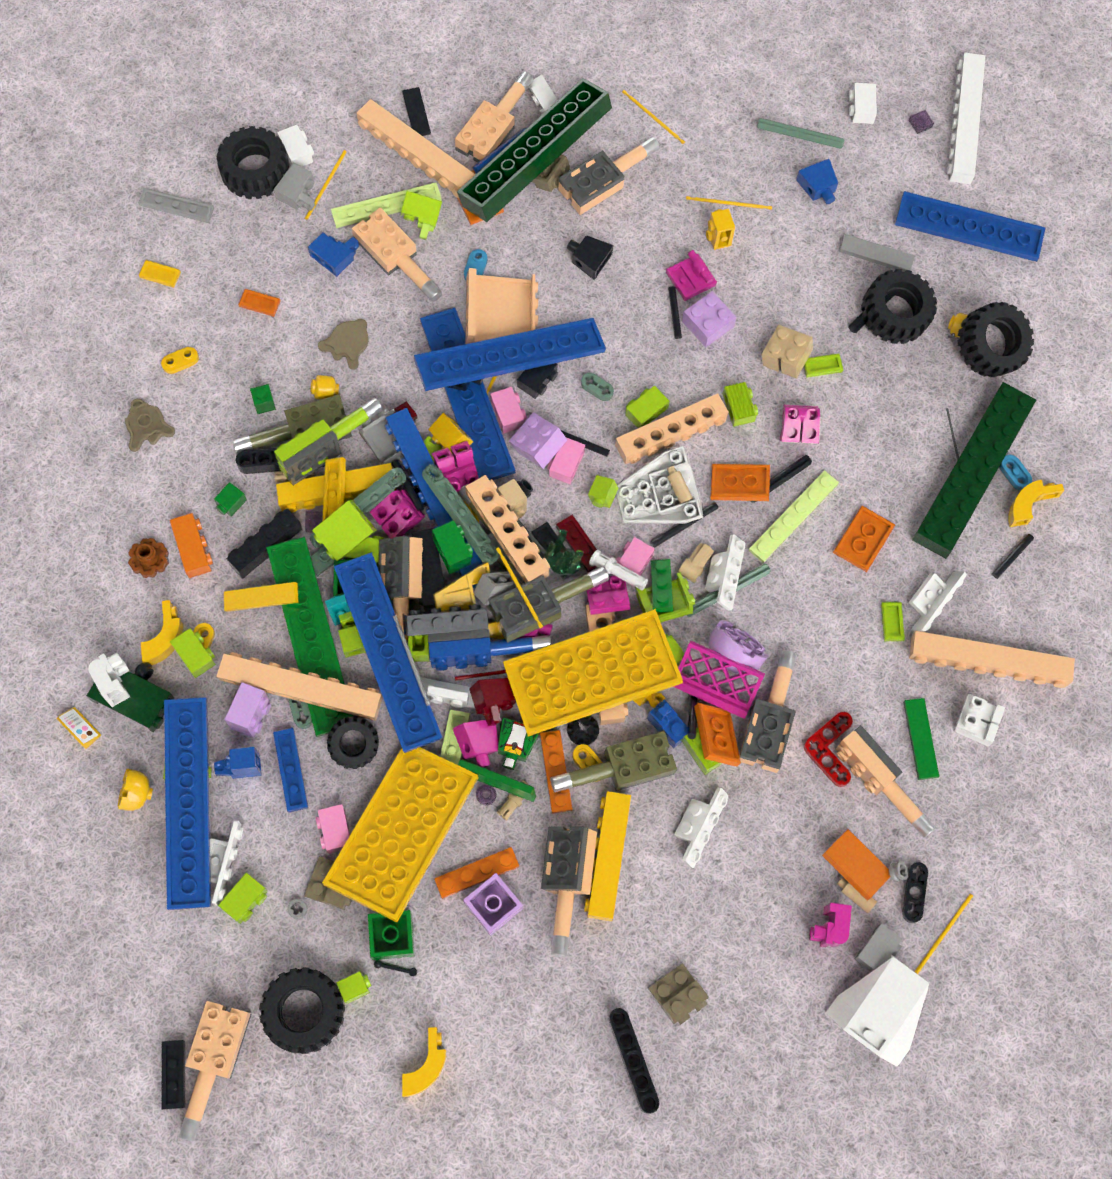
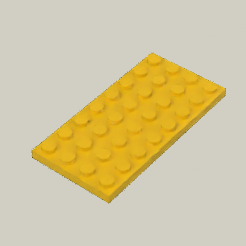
M656 609L503 661L528 736L683 683Z
M421 747L406 753L401 748L323 880V885L398 922L477 782L478 775Z

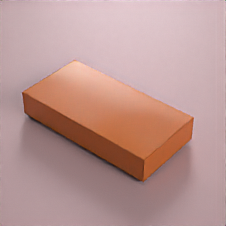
M245 289L238 305L239 307L274 317L281 300L280 298Z

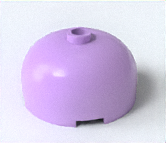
M720 620L710 634L709 649L735 662L758 670L769 657V655L763 653L766 649L747 632L732 628L733 623ZM749 637L752 641L749 640L746 643L745 640ZM727 667V671L739 674L736 667Z

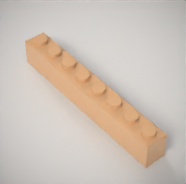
M372 99L356 113L358 125L362 129L370 131L374 138L382 140L388 148H393L402 158L408 159L414 167L423 170L429 178H434L443 188L452 191L455 197L459 198L457 191L476 175Z
M915 631L911 637L909 659H914L916 663L920 664L931 662L937 667L954 666V669L960 671L971 669L977 674L994 673L996 677L1011 676L1017 681L1034 680L1035 684L1051 683L1057 688L1068 686L1073 682L1075 658Z
M231 652L230 655L223 654L216 676L220 681L239 686L243 682L273 695L374 721L377 720L383 699L382 695L379 694V690L367 688V690L360 689L359 685L349 682L347 685L340 683V680L328 677V680L321 679L320 675L311 672L308 675L300 673L301 670L289 667L288 670L282 669L279 664L272 662L269 665L261 663L262 660L253 657L247 660L242 658V655Z

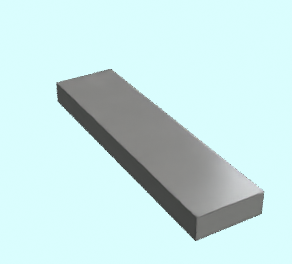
M144 188L138 202L139 206L209 223L214 210V205Z
M845 234L839 250L841 253L882 266L902 269L903 272L911 270L915 255Z

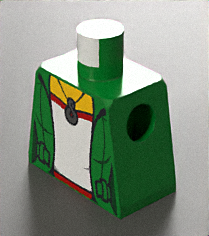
M503 718L498 754L505 756L502 766L514 770L517 760L526 762L540 733L528 736L524 724Z

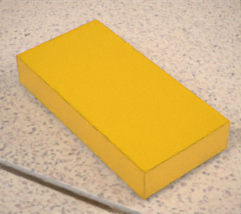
M145 260L139 277L174 288L181 271Z

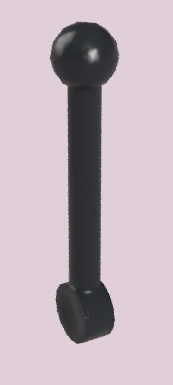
M380 960L374 962V967L377 969L382 967L409 973L412 977L417 975L415 968L397 967L384 964Z

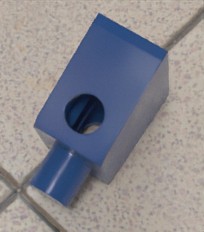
M830 159L798 171L796 181L813 201L819 198H823L826 204H831L835 201L836 198L833 193L836 192L838 180Z

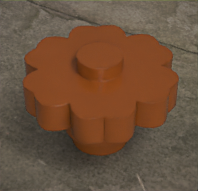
M154 538L142 539L140 544H133L128 552L131 557L128 564L135 574L140 573L143 578L155 577L157 572H164L169 564L167 560L168 550L162 542L157 543Z

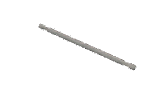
M395 615L393 619L396 622V627L425 699L426 706H429L430 702L427 699V694L398 622L397 615Z

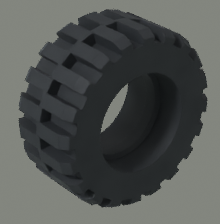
M249 126L247 129L244 127L239 128L237 132L234 130L230 133L229 137L226 136L222 140L223 144L219 145L216 156L224 185L239 197L245 195L246 199H252V197L261 199L263 195L267 197L272 195L271 192L274 191L273 189L289 168L287 153L279 136H275L274 132L266 131V128L262 127L257 129L255 126ZM251 155H261L269 159L263 167L256 170H243L237 167L244 158Z
M895 269L894 272L893 270H888L884 274H880L870 285L862 299L861 310L864 311L862 318L864 321L867 320V328L872 329V334L876 337L879 335L882 337L881 340L885 342L890 340L892 344H897L899 341L901 344L916 340L932 323L937 312V298L933 297L935 294L933 288H929L928 281L922 280L921 275L912 274L910 270L903 272L902 269ZM890 294L906 300L912 309L913 317L902 318L893 314L886 305L885 295Z
M993 302L969 313L967 318L961 323L963 328L959 329L958 336H960V339L957 340L958 346L961 347L959 352L961 356H964L965 364L970 365V369L975 373L979 371V375L984 377L1002 376L1021 368L1028 361V356H1031L1033 351L1031 346L1034 345V339H1032L1034 332L1033 328L1031 329L1029 326L1031 324L1029 319L1024 317L1025 314L1021 310L1017 311L1016 306L1009 305L1007 302ZM989 324L996 326L1005 338V350L1002 356L994 353L987 343L986 331Z
M306 967L302 969L293 968L287 973L282 972L279 974V978L275 981L272 980L268 984L270 986L268 990H264L262 995L264 997L263 1002L259 1006V1010H261V1016H259L260 1023L263 1024L265 1035L270 1038L273 1044L295 1054L317 1052L323 1046L329 1045L333 1037L337 1036L340 1032L339 1028L343 1025L345 1005L343 1004V997L338 986L327 975L316 969L312 970ZM299 990H308L315 993L320 998L323 1007L322 1017L318 1024L304 1032L290 1029L284 1022L282 1015L286 999L292 993Z

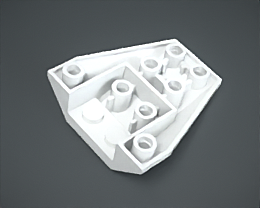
M683 446L664 452L617 485L619 489L616 494L624 523L685 524L703 518L702 503L695 477ZM674 466L676 471L681 472L693 500L682 504L679 503L667 478L669 476L667 468Z
M893 956L840 993L828 1008L826 1014L844 1031L876 1055L898 1066L910 1050L929 982Z

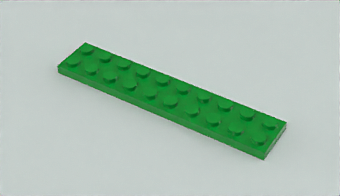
M302 537L266 547L276 584L298 583V603L282 605L297 666L301 670L300 673L306 675L309 672L315 673L325 680H328V677L335 678L345 685L306 538ZM308 704L316 737L329 734L333 725L340 719L342 720L348 716L353 717L351 714Z

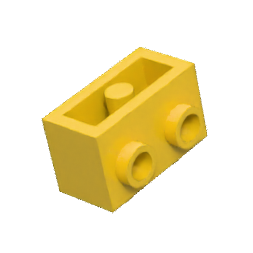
M718 209L711 212L708 230H706L707 240L711 241L714 250L731 246L735 225L730 210Z
M442 413L428 429L433 435L431 437L433 441L443 446L441 450L449 448L452 453L451 446L465 441L469 445L473 443V440L445 413ZM459 449L457 453L464 451L465 449Z

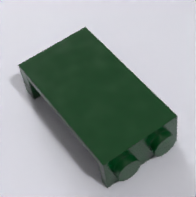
M128 671L120 676L122 680L120 683L127 690L130 697L111 707L103 698L94 682L86 695L92 702L100 703L147 727L153 733L164 722V700L174 699L170 692Z

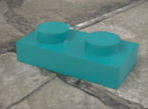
M345 595L334 596L325 601L335 626L341 624L339 615L351 612Z

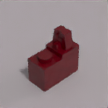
M508 678L478 680L469 688L476 713L484 715L488 726H495L501 721L500 709L502 711L509 710L516 703Z

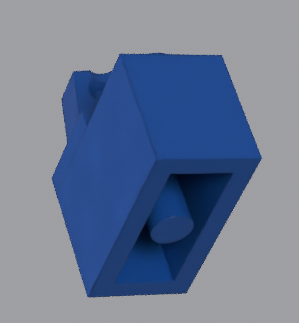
M322 233L308 246L309 255L337 277L354 261L359 241L352 237L346 243L337 242L332 236L328 237L325 233Z
M665 699L649 712L648 721L658 732L665 731L668 743L673 749L688 734L687 725L679 718L678 714Z
M255 747L229 749V755L226 759L214 762L215 775L231 776L232 779L262 776L260 755Z

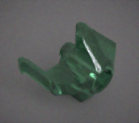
M561 529L555 543L550 542L543 558L547 560L550 569L558 575H572L575 573V570L581 568L582 563L580 560L584 552L576 550L575 553L569 548L565 550L562 545L568 531Z

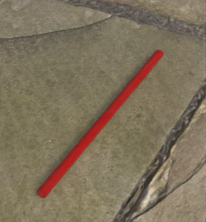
M506 670L456 676L455 681L506 674Z

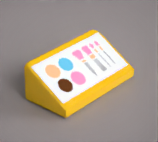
M75 707L56 718L85 749L101 736Z

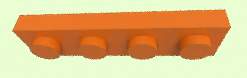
M560 730L540 733L552 814L572 811L570 790L554 792L550 781L551 777L567 773Z
M512 847L436 877L434 880L443 899L485 882L495 873L499 876L520 866Z

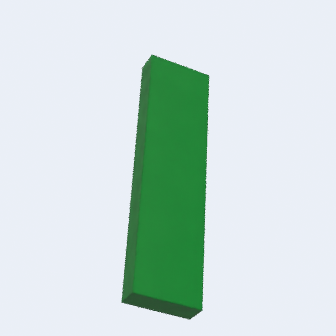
M925 698L905 700L903 703L918 780L939 778Z
M460 760L458 763L459 766L477 774L479 777L477 781L534 802L537 797L534 787L465 760Z

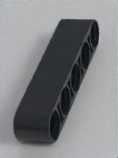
M277 448L238 453L235 461L239 471L243 474L281 471L274 453ZM269 459L267 463H261L262 460ZM244 461H250L247 465H241Z
M616 1008L612 1010L608 1018L613 1036L639 1108L643 1113L652 1114L659 1108V1098L629 1015L624 1009ZM615 1013H621L624 1016L623 1024L618 1025L614 1023L613 1015ZM622 1034L631 1036L632 1042L629 1046H625L620 1042ZM630 1055H636L639 1058V1065L637 1067L629 1065L628 1057ZM638 1076L646 1078L647 1085L645 1088L637 1087L635 1081ZM646 1097L652 1098L655 1102L652 1110H647L643 1106V1101Z

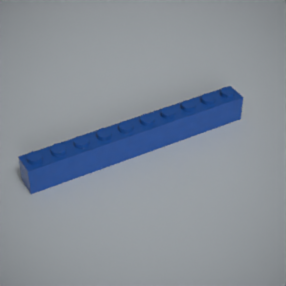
M405 408L387 416V424L384 425L388 435L392 434L395 440L392 443L396 452L400 451L403 456L401 462L405 470L409 469L411 473L409 476L413 486L417 485L420 491L417 495L422 504H426L428 509L425 511L429 520H434L436 524L434 528L453 521L422 476V471L429 464L434 466L435 464L408 409ZM473 548L471 565L456 571L459 572L461 577L483 564ZM477 584L472 585V587H473V592H474V590H475Z

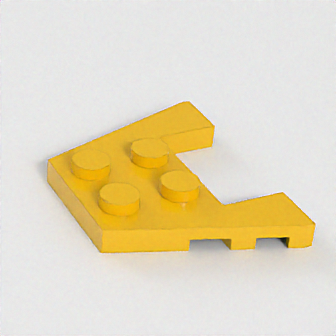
M481 564L433 594L436 608L449 610L450 606H461V609L469 608V605L476 604L472 585L478 584L482 574L490 573L489 564ZM500 622L488 623L490 638L504 639L500 630Z

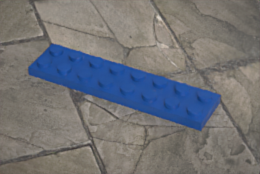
M906 191L903 192L895 223L896 226L1035 262L1039 259L1046 227Z

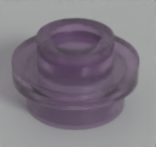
M482 785L477 789L476 798L480 804L491 805L496 800L497 794L494 787ZM488 791L490 796L484 798L482 796L483 792Z

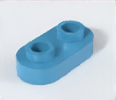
M476 249L470 253L464 270L465 280L469 268L476 269V275L484 274L488 262L485 251Z
M1005 456L1000 465V470L1011 485L1021 491L1025 486L1032 483V476L1016 456ZM1006 464H1010L1012 469H1009ZM1018 479L1023 480L1024 483H1019Z

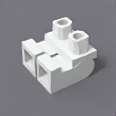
M103 653L98 656L99 659L90 663L88 670L103 698L111 707H114L130 697L127 690L120 683L122 682L120 676L127 673L129 669L118 653L108 658Z
M968 694L955 731L989 747L994 741L1005 707L987 703L988 701Z

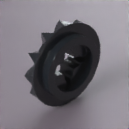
M589 715L569 722L567 734L570 740L577 745H590L597 739L600 728L597 720ZM579 722L584 727L589 726L587 728V735L584 732H578L580 729Z

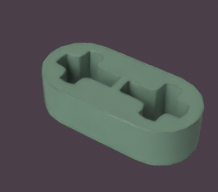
M586 373L582 376L581 386L585 391L602 401L612 399L614 388L610 383L593 373ZM590 379H592L593 384L590 383L589 385H587L586 380L589 381ZM606 389H608L609 394L606 393L603 395L602 390L605 391Z
M289 699L290 709L296 726L300 729L309 728L312 725V719L308 704L301 702L302 708H298L297 704L293 703L295 700ZM300 712H303L305 717H309L305 724H302L301 721L298 722L301 719Z

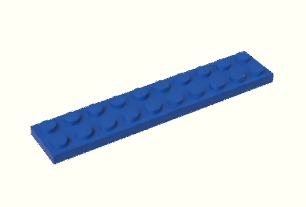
M456 308L420 318L431 351L446 349L450 346L465 345L466 335ZM483 381L481 385L470 382L466 391L444 387L457 424L473 440L470 447L473 452V460L478 478L486 475L489 480H496L515 474V467Z
M594 318L417 354L414 355V362L424 390L429 391L605 353L606 347Z
M372 552L334 566L403 752L406 753L443 739L431 706H426L425 699L416 680L396 627V622L393 619V616H395L394 609Z
M207 698L164 700L167 910L211 907Z

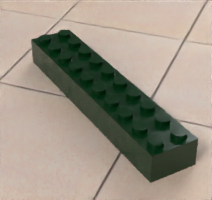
M582 78L457 191L462 207L488 222L612 109L609 92Z
M1002 382L912 541L947 559L1037 401L1036 399Z

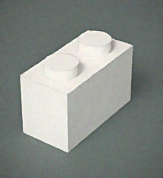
M855 83L853 90L849 91V101H852V105L849 108V116H852V123L873 124L877 114L876 84Z
M298 125L277 132L282 140V144L285 146L290 165L296 163L302 167L313 162L312 155H314V151L310 144L307 145L305 132L303 130L300 131Z

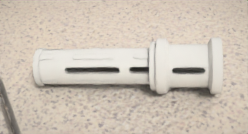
M596 550L589 562L591 566L604 567L608 574H613L640 590L646 587L647 578L618 564L615 558L603 555L600 550Z

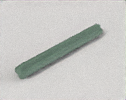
M760 118L757 124L759 129L842 149L844 144V138Z
M763 564L739 577L736 592L770 574L769 566ZM719 590L696 600L695 605H693V614L687 616L691 617L717 603Z

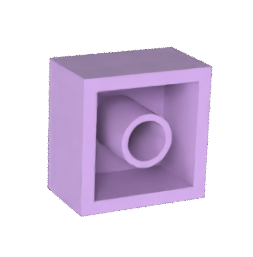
M713 291L686 309L682 318V322L705 348L734 328L736 316Z
M532 413L509 440V443L517 453L544 469L566 443L567 438L557 426Z
M243 682L241 683L224 719L232 730L254 738L255 733L258 734L263 725L261 720L264 715L269 713L271 708L270 700L265 691Z
M497 873L463 900L465 906L490 936L523 910L521 902Z

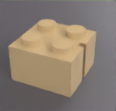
M778 325L762 353L763 366L778 372L780 369L779 359H781V373L797 379L813 350V337Z

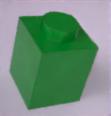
M269 384L250 388L257 414L276 410Z
M229 482L214 498V501L217 505L216 509L221 514L225 515L227 513L232 517L247 499L241 490Z

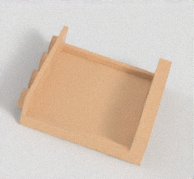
M469 268L466 277L465 344L535 330V326L538 325V315H535V310L538 308V298H535V293L538 292V282H535V274H532L531 280L476 275V269Z

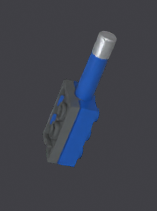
M489 629L428 634L431 667L436 668L437 671H444L448 667L456 666V669H465L468 665L486 667L488 663H492L491 656L529 653L551 645L550 636L517 638L508 643L505 639L490 640Z

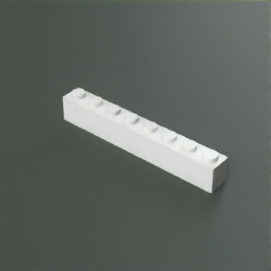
M964 53L962 60L959 59L957 64V70H960V73L957 74L955 82L958 85V89L956 88L954 99L957 100V103L954 104L953 114L956 115L951 125L954 133L951 134L950 144H953L949 151L948 159H951V163H949L947 168V174L950 175L949 181L971 184L975 176L986 55Z

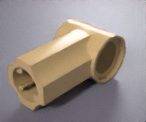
M699 543L690 558L684 561L678 573L681 572L682 576L696 583L697 577L701 576L704 566L714 551L707 544Z

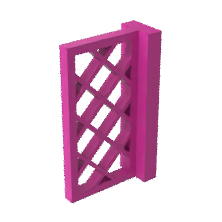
M690 640L678 668L683 683L673 687L745 719L765 673L745 664L735 662L718 652ZM691 648L700 651L702 657L693 660L690 654ZM708 659H718L721 666L711 668ZM704 661L708 670L698 672L695 663ZM691 665L695 674L688 676L682 673L683 667ZM727 667H736L739 674L730 677ZM723 669L726 678L717 681L713 672ZM710 674L713 682L706 684L700 676ZM752 674L759 679L757 683L749 685L745 676ZM742 678L745 686L735 689L732 680ZM728 682L732 691H722L719 684ZM747 690L750 696L749 701L746 702L740 699L738 693Z

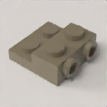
M561 154L532 181L535 183L536 188L552 192L554 188H558L559 177L570 170L567 157Z
M319 856L304 897L345 910L346 906H350L352 899L324 886L322 883L335 861Z
M683 963L648 989L673 1024L677 1022L680 1025L690 1018L688 1013L694 1009L698 1012L708 1005L706 1000L709 996L698 981L692 977Z

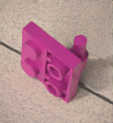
M694 250L688 253L690 258L666 269V274L684 301L717 284L704 261Z
M609 576L608 581L586 591L590 615L630 610L626 582L617 576Z

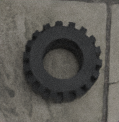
M348 716L337 721L331 728L327 738V750L330 753L331 759L337 765L344 766L346 769L362 768L370 763L376 756L379 747L378 732L373 724L365 718L358 716ZM348 731H358L365 738V747L358 754L346 753L341 747V738Z

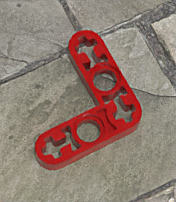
M847 712L836 714L809 737L804 744L806 754L832 783L838 787H844L850 782L851 773L831 752L828 746L851 727L853 719ZM839 717L841 719L846 718L847 726L845 724H842L838 729H836L835 726L840 721ZM823 730H831L834 734L833 738L826 739L823 736ZM810 742L812 744L817 743V750L819 752L824 750L825 753L821 754V756L817 758L816 756L819 753L815 749H813L812 751L809 749V747L811 746ZM822 758H831L832 766L825 767L822 764ZM836 765L839 767L836 771L840 775L843 773L846 775L844 778L845 782L843 780H837L838 774L835 771L833 772V774L830 773V771L833 770Z

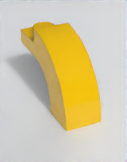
M1037 480L1025 486L1010 506L1008 514L1009 527L1028 525L1033 519L1032 504L1036 501L1060 497L1064 492L1063 484L1055 485V483L1043 485L1042 480Z
M170 600L162 601L163 627L160 633L149 641L141 642L143 663L148 662L151 665H155L165 660L175 650L170 641L183 633V622L178 618L177 607L173 606Z
M437 1027L428 1028V1056L423 1066L415 1072L402 1074V1097H410L422 1093L439 1078L445 1065L447 1050H438V1046H442V1032H438Z

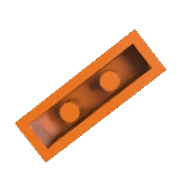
M193 513L171 519V527L188 578L211 572L210 565L213 564L210 553L206 554L205 547H208L205 536L200 535L199 530H202L200 519H195Z

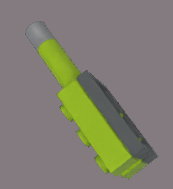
M373 398L330 427L324 419L313 423L309 429L303 433H298L291 441L281 444L274 451L280 470L294 486L324 466L326 459L339 456L341 451L338 440L383 410L382 405L376 398Z

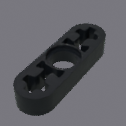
M916 862L908 868L909 875L906 880L902 911L903 918L908 923H916L923 917L928 868L921 862ZM917 867L923 872L918 877V882H922V885L920 883H911V880H916V873L913 870L917 869ZM912 887L920 890L921 895L918 899L910 895ZM919 902L920 906L916 904L914 909L918 916L912 919L907 911L912 909L913 903Z

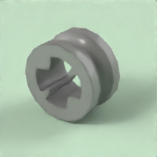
M904 862L892 863L889 866V874L893 881L898 882L908 878L909 872Z
M294 899L289 903L287 910L292 918L301 919L306 915L308 908L304 901ZM299 903L303 911L302 913L298 912L299 914L295 915V911L292 910V907L294 905L297 906L296 904Z

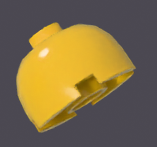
M126 768L122 780L124 782L118 799V809L134 811L143 807L146 800H151L153 788L149 787V779L145 774Z

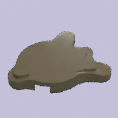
M357 319L340 323L327 339L318 343L319 350L330 352L336 361L346 357L348 367L352 370L357 369L359 366V356L365 351L369 343L367 322L364 319Z
M136 398L131 402L130 413L125 418V425L131 436L128 446L132 452L138 451L145 440L155 445L161 437H173L175 435V429L164 421V416L157 406L149 405L140 398Z

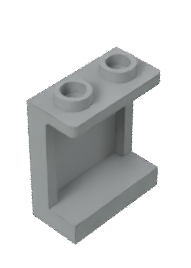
M386 408L377 414L379 418L374 421L370 418L361 424L363 428L359 430L381 465L391 463L394 460L399 461L403 458L400 451L396 452L392 443L395 440L392 434L388 435L384 426L387 424L386 417L394 414V409L388 410Z

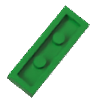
M670 559L651 560L653 610L656 609L657 613L673 612Z

